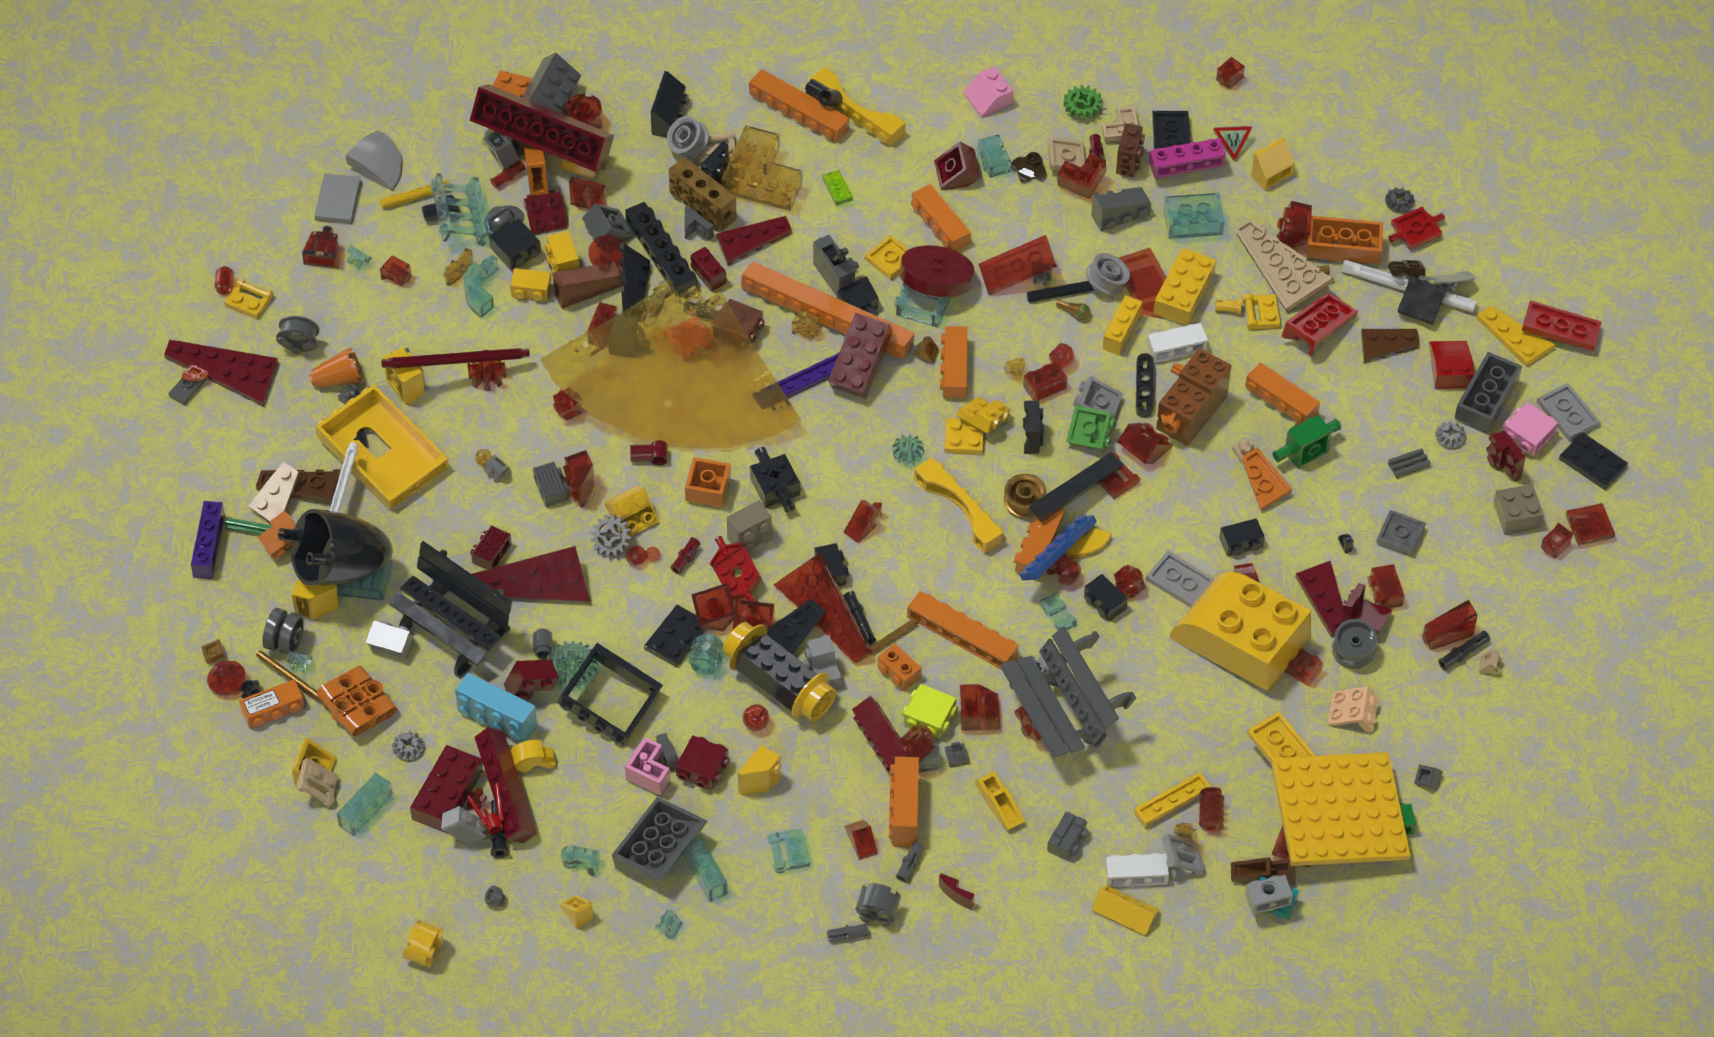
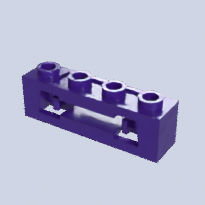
M203 502L191 560L193 578L213 579L225 519L223 502Z

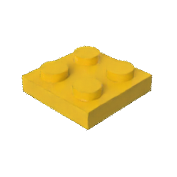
M946 418L944 453L982 455L984 431L962 418Z

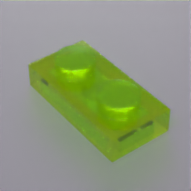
M840 170L822 175V179L836 206L853 201V196Z

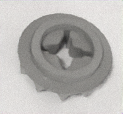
M1449 421L1448 423L1442 422L1437 427L1435 436L1441 445L1455 448L1464 443L1466 433L1464 427ZM1449 430H1451L1453 433L1452 439L1448 433Z
M410 731L404 734L401 732L392 743L393 753L402 760L415 759L421 755L424 749L423 739L418 733L414 734ZM409 742H411L412 747L407 746L405 748L404 743L408 744Z

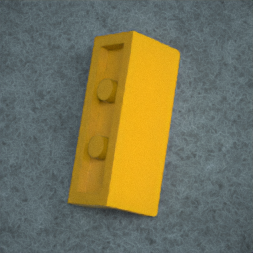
M1108 885L1100 888L1092 907L1093 911L1143 935L1148 933L1152 921L1157 918L1160 911Z

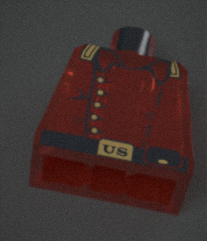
M324 226L322 232H311L302 251L303 265L338 268L339 239L338 234L333 233L332 227Z

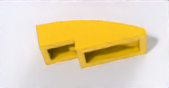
M995 771L975 782L987 805L1007 831L1025 822L1007 787L1002 785Z

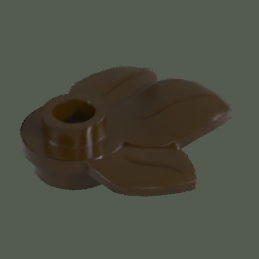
M1030 152L1026 157H1017L1010 164V168L1019 171L1018 178L1021 182H1028L1034 176L1042 179L1046 172L1045 167L1042 165V157L1037 152Z

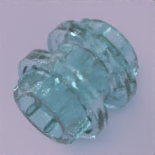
M703 634L693 640L687 659L695 672L708 675L719 670L725 655L722 651L724 644L719 637L714 634Z

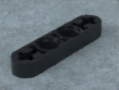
M1148 353L1140 354L1136 361L1135 411L1138 416L1143 418L1149 417L1153 410L1154 360ZM1143 361L1147 362L1146 368H1143ZM1147 375L1149 376V379L1142 380L1140 379V376ZM1147 390L1149 395L1143 396L1139 392ZM1143 402H1146V410L1142 408Z

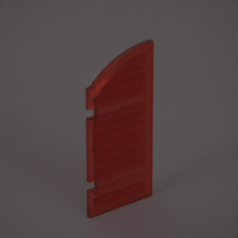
M1151 248L1119 257L1125 263L1130 273V278L1125 283L1126 288L1132 298L1142 301L1141 315L1166 319L1153 314L1155 299L1167 277Z

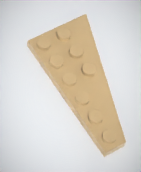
M1250 218L1234 228L1287 311L1334 282L1332 277L1322 272L1317 266L1311 264L1289 246L1283 244L1278 238L1272 236Z

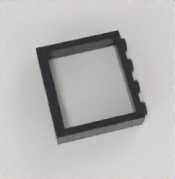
M596 643L560 695L557 703L562 709L575 714L579 720L592 725L596 731L609 736L613 742L624 745L660 692L663 684L604 646ZM593 660L598 661L649 694V697L625 732L569 697Z

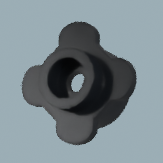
M246 680L242 683L240 688L243 693L242 699L260 692L258 690L260 685L258 680Z

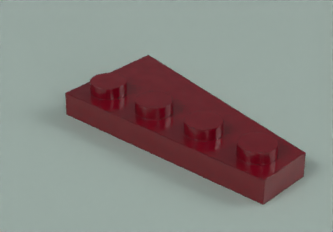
M1327 561L1296 573L1295 578L1330 637L1335 635L1337 627L1343 621V612L1341 611L1342 600L1331 561Z

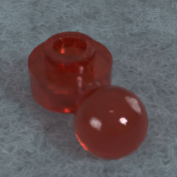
M633 546L626 551V560L633 566L642 564L645 559L655 562L660 558V550L654 546L649 547L646 551L641 546ZM633 553L636 554L637 559L632 557Z

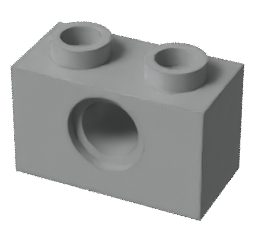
M1275 875L1269 879L1255 880L1246 885L1245 896L1253 915L1292 905L1293 894L1286 875Z

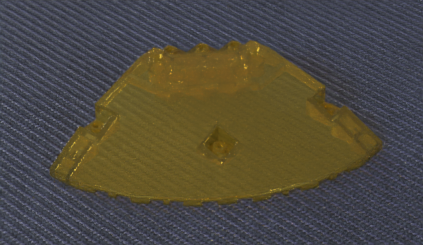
M668 279L653 289L654 293L540 359L554 383L591 416L636 438L649 441L662 440L667 445L679 448H731L778 435L801 420L735 317L721 291L704 301L695 285L678 295ZM666 293L671 294V296L664 299V295ZM692 299H695L697 303H694V305L691 306L690 301ZM717 305H721L723 307L719 311H716ZM589 341L590 346L587 348L584 347L583 342ZM771 383L772 388L769 390L765 389V384ZM671 401V407H665V402Z

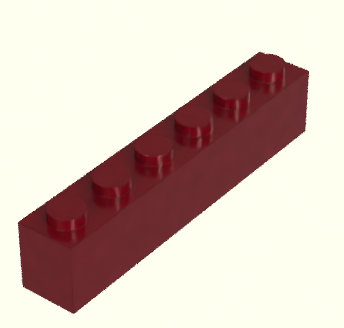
M487 727L474 737L496 807L495 784L499 783L502 812L505 819L502 824L507 840L524 843L537 834L504 731Z

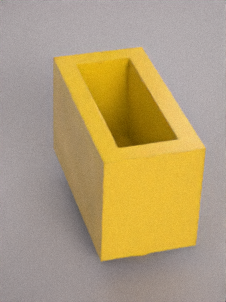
M514 268L510 284L511 297L548 301L552 284L551 272Z

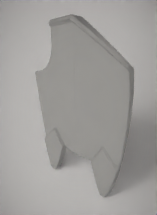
M1469 271L1449 275L1420 277L1419 279L1435 280L1434 283H1441V286L1445 287L1447 291L1454 292L1458 282L1471 281L1476 277Z

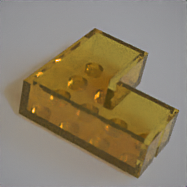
M745 125L723 174L721 185L736 197L791 211L802 186V170L773 163L780 149V134Z

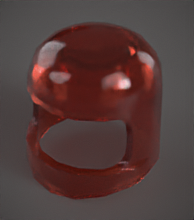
M1065 552L1045 572L1048 575L1058 574L1060 576L1058 582L1063 586H1069L1080 577L1081 567L1077 561Z

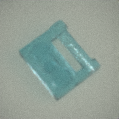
M803 828L771 833L767 836L768 843L771 844L775 873L780 874L786 870L810 867ZM780 841L785 843L788 861H782L779 847Z

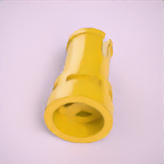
M1216 299L1215 311H1229L1241 314L1242 299H1232V301Z

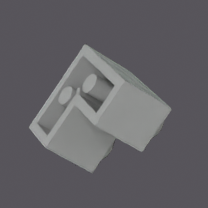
M827 635L807 641V649L804 650L806 660H804L805 665L817 674L823 672L829 674V685L834 689L841 688V675L835 662V649L830 636Z

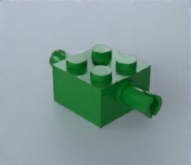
M1317 415L1313 418H1308L1298 426L1291 427L1287 432L1285 446L1272 453L1275 461L1280 462L1288 457L1298 469L1328 453L1331 434L1341 430V424L1337 419H1333L1326 424Z

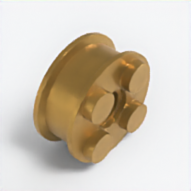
M1018 474L1010 478L1004 489V505L1006 509L1014 516L1020 518L1034 517L1028 509L1031 504L1046 495L1044 482L1032 474Z

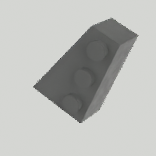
M1142 187L1122 189L1119 193H1114L1111 190L1107 191V194L1101 195L1098 192H1094L1091 216L1099 230L1103 231L1138 218L1146 217L1150 214L1151 202Z

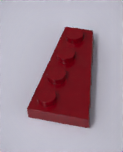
M785 215L717 233L716 239L728 266L734 260L742 259L748 253L754 250L758 251L764 245L772 244L792 234V230Z

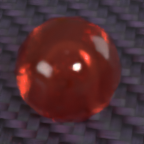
M1060 343L1049 354V360L1052 365L1060 369L1071 366L1075 358L1072 347L1066 343Z
M759 704L747 707L742 715L744 726L754 732L765 729L770 720L768 710Z

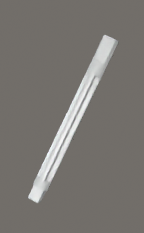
M1348 260L1343 262L1341 272L1402 291L1406 290L1409 279L1399 276L1395 277L1390 273ZM1446 291L1442 303L1473 313L1477 301Z

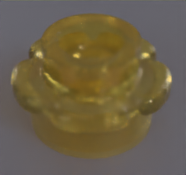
M487 449L478 450L475 455V461L478 465L485 468L486 462L492 455Z

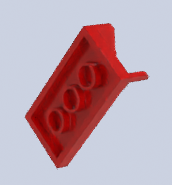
M1327 292L1289 319L1285 324L1281 337L1296 341L1301 338L1309 344V356L1312 357L1316 345L1355 318L1358 311L1330 292Z

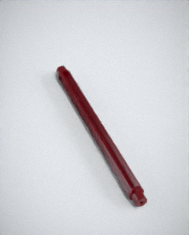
M513 348L391 357L381 360L382 368L394 369L514 360L530 357L529 349Z

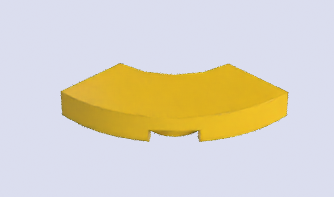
M1093 528L1089 534L1080 537L1063 556L1078 558L1099 552L1108 544L1112 533Z

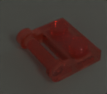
M1113 453V455H1115L1120 460V457L1116 453ZM1125 464L1120 471L1127 477L1128 480L1126 482L1115 473L1099 484L1113 499L1128 491L1140 481V477L1137 474H1133Z

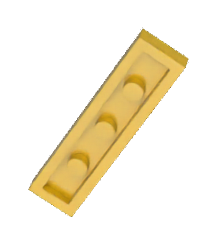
M1199 772L1134 808V814L1147 827L1211 791V785Z

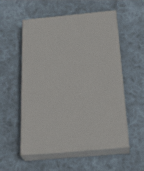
M324 173L314 215L315 220L351 224L361 182L360 177Z
M1569 383L1537 398L1538 405L1548 416L1553 417L1558 422L1557 428L1569 442L1576 439L1582 432L1586 434L1601 425L1598 418Z
M1169 551L1166 552L1146 576V581L1190 608L1214 580Z

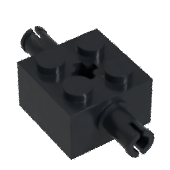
M761 447L763 452L760 451V448L756 449L755 455L760 463L750 466V480L764 507L781 503L786 513L789 512L788 507L790 511H793L796 506L791 498L800 496V481L786 454L770 459L765 447Z

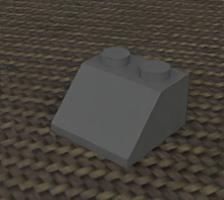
M595 203L582 217L586 229L593 236V241L599 246L612 247L635 236L619 209Z

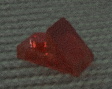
M861 500L844 533L857 543L861 542L876 527L873 520L879 510L866 500Z

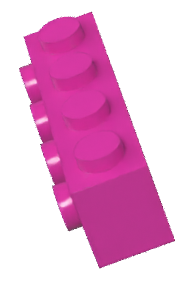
M1220 138L1208 139L1206 141L1150 150L1149 164L1155 179L1225 166L1226 154Z

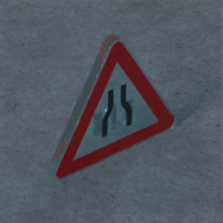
M1252 126L1214 127L1213 132L1217 138L1221 139L1222 145L1231 159L1236 161L1253 128Z

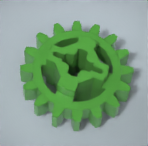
M1083 85L1080 88L1074 86L1073 91L1069 89L1068 94L1064 95L1063 107H1065V112H1070V117L1076 115L1077 120L1079 117H1082L1083 120L1086 117L1092 119L1093 114L1098 116V111L1102 110L1103 98H1101V93H1096V88L1090 90L1089 85L1087 88H1084Z

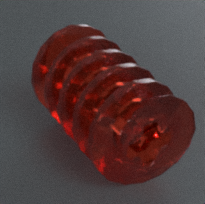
M1206 787L1200 791L1199 826L1203 830L1218 832L1224 829L1223 802L1225 797L1221 794L1222 790L1220 788Z

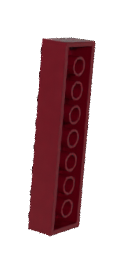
M489 84L478 87L469 120L594 172L605 169L614 138L613 134Z

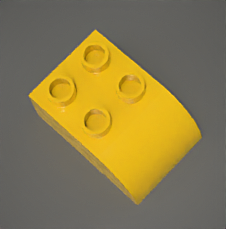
M1223 572L1216 576L1175 625L1170 633V638L1268 691L1311 639V610L1246 575L1236 572Z

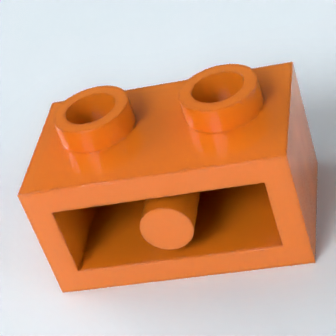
M896 643L878 656L877 667L879 671L884 675L886 674L892 683L903 691L921 679L922 667Z

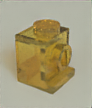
M800 310L792 321V334L799 333L801 336L812 340L815 336H819L822 329L820 318L803 310Z

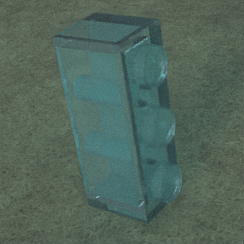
M375 772L338 811V825L355 836L393 795L391 782Z
M701 835L697 836L683 853V856L707 899L711 902L728 894L727 881Z

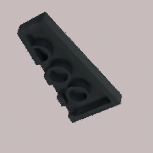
M625 243L619 245V251L622 252V258L619 259L620 267L623 269V275L620 276L624 287V291L621 292L622 312L626 316L637 317L638 322L642 318L650 260Z

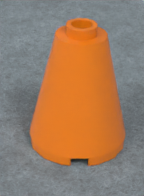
M346 348L312 369V374L309 375L311 384L321 388L364 382L363 376L359 377L358 372L362 370L355 352H352L353 348Z

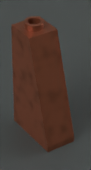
M615 262L552 273L554 296L561 309L623 286L620 279L623 271L617 267Z

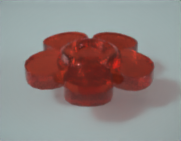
M481 788L476 789L475 793L471 792L468 795L471 796L479 809L487 798ZM468 801V802H467V807H468L469 809H472L473 807L471 806L470 802Z

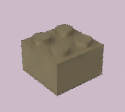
M1533 484L1496 490L1493 504L1504 534L1541 528L1544 514Z
M760 500L727 516V539L731 544L741 542L747 551H750L753 547L766 543L772 538V516Z

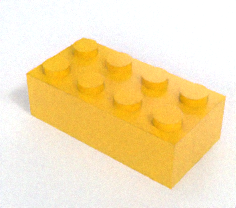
M1182 248L1155 299L1153 314L1186 326L1189 325L1215 274L1216 259Z

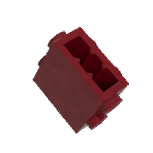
M692 735L675 766L676 776L682 781H689L700 788L712 790L715 784H719L723 769H727L731 760L729 749L722 744L709 742L704 737Z

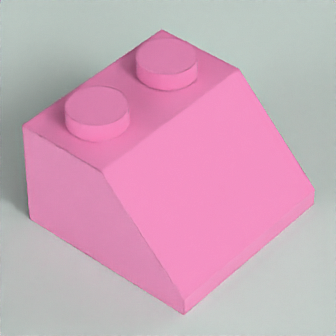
M995 66L979 73L963 91V94L981 118L1010 106L1013 102V90Z

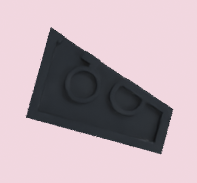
M810 599L767 628V636L793 655L825 614L826 610Z

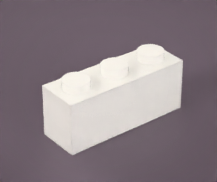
M1201 323L1172 328L1163 332H1154L1147 336V349L1153 357L1154 363L1193 355L1199 348L1207 351L1208 339Z
M1167 854L1106 856L1105 871L1107 885L1110 887L1168 885Z

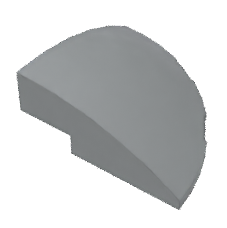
M378 130L367 135L346 154L347 164L362 171L363 177L391 191L396 187L401 176V155L394 142L383 132Z

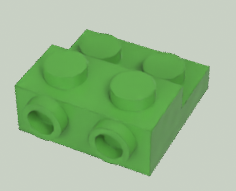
M1075 405L1066 442L1106 452V448H1110L1112 443V437L1109 436L1111 430H1114L1117 421L1114 419L1115 416L1111 412Z

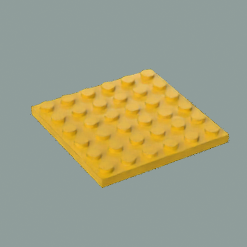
M1389 752L1271 759L1291 866L1410 859L1411 855Z

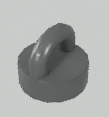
M494 885L489 887L485 894V903L492 907H502L505 904L502 889Z

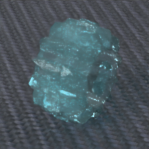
M902 434L901 439L896 438L895 444L892 446L894 459H898L899 464L904 462L906 466L908 463L915 465L916 461L920 462L924 455L923 442L919 441L918 436L912 438L911 434L908 437Z

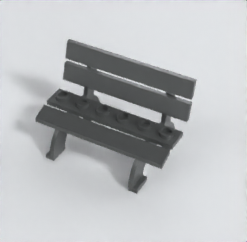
M1061 627L1052 635L1053 640L1048 639L1039 651L1049 668L1048 671L1041 672L1032 656L1020 658L1017 661L1001 663L1000 665L1010 683V688L1016 693L1044 741V746L1048 748L1053 758L1067 755L1068 752L1074 753L1084 750L1086 747L1081 739L1087 744H1094L1095 747H1099L1107 736L1104 726L1109 728L1119 719L1114 709L1122 706L1124 709H1128L1136 699L1133 692H1126L1108 700L1082 657L1080 651L1092 648L1100 636L1097 631H1093L1091 635L1073 641L1066 628ZM1047 681L1052 686L1061 688L1082 723V729L1075 730Z

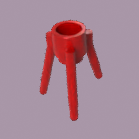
M499 783L495 784L498 815L496 813L489 814L484 807L482 809L484 817L471 796L467 797L489 834H496L502 831V822L505 821L502 812Z

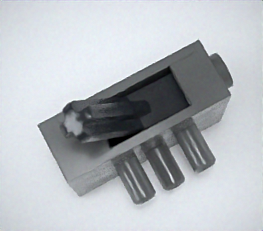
M827 235L813 242V265L837 296L838 290L855 282V269L859 268V264L853 261L852 258L847 259L845 256L849 253L846 247L840 249L832 237Z

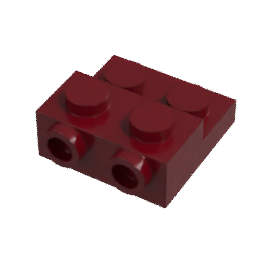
M1505 430L1493 433L1489 437L1490 445L1486 449L1488 452V462L1497 471L1504 468L1506 474L1511 476L1514 482L1520 480L1526 456Z

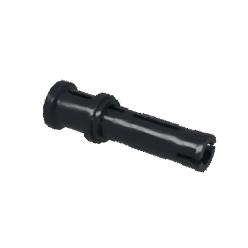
M492 800L491 811L498 815L495 800ZM504 829L496 834H491V856L495 858L506 857L509 854V850L506 847L507 838Z

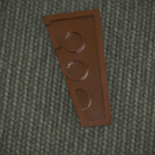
M316 469V472L297 470L300 475L290 497L330 504L340 477V469H333V471ZM261 470L256 483V490L260 491L276 470Z

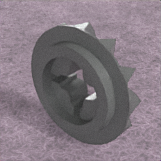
M1395 187L1393 190L1389 189L1385 196V203L1393 211L1405 212L1413 207L1414 195L1410 193V190H1404L1403 187L1401 189Z

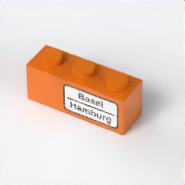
M294 679L239 700L241 712L249 729L260 727L266 722L278 720L282 716L296 713L305 708L302 694Z

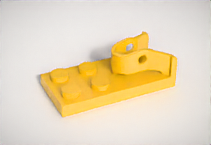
M1280 712L1247 730V735L1270 763L1272 758L1316 756Z

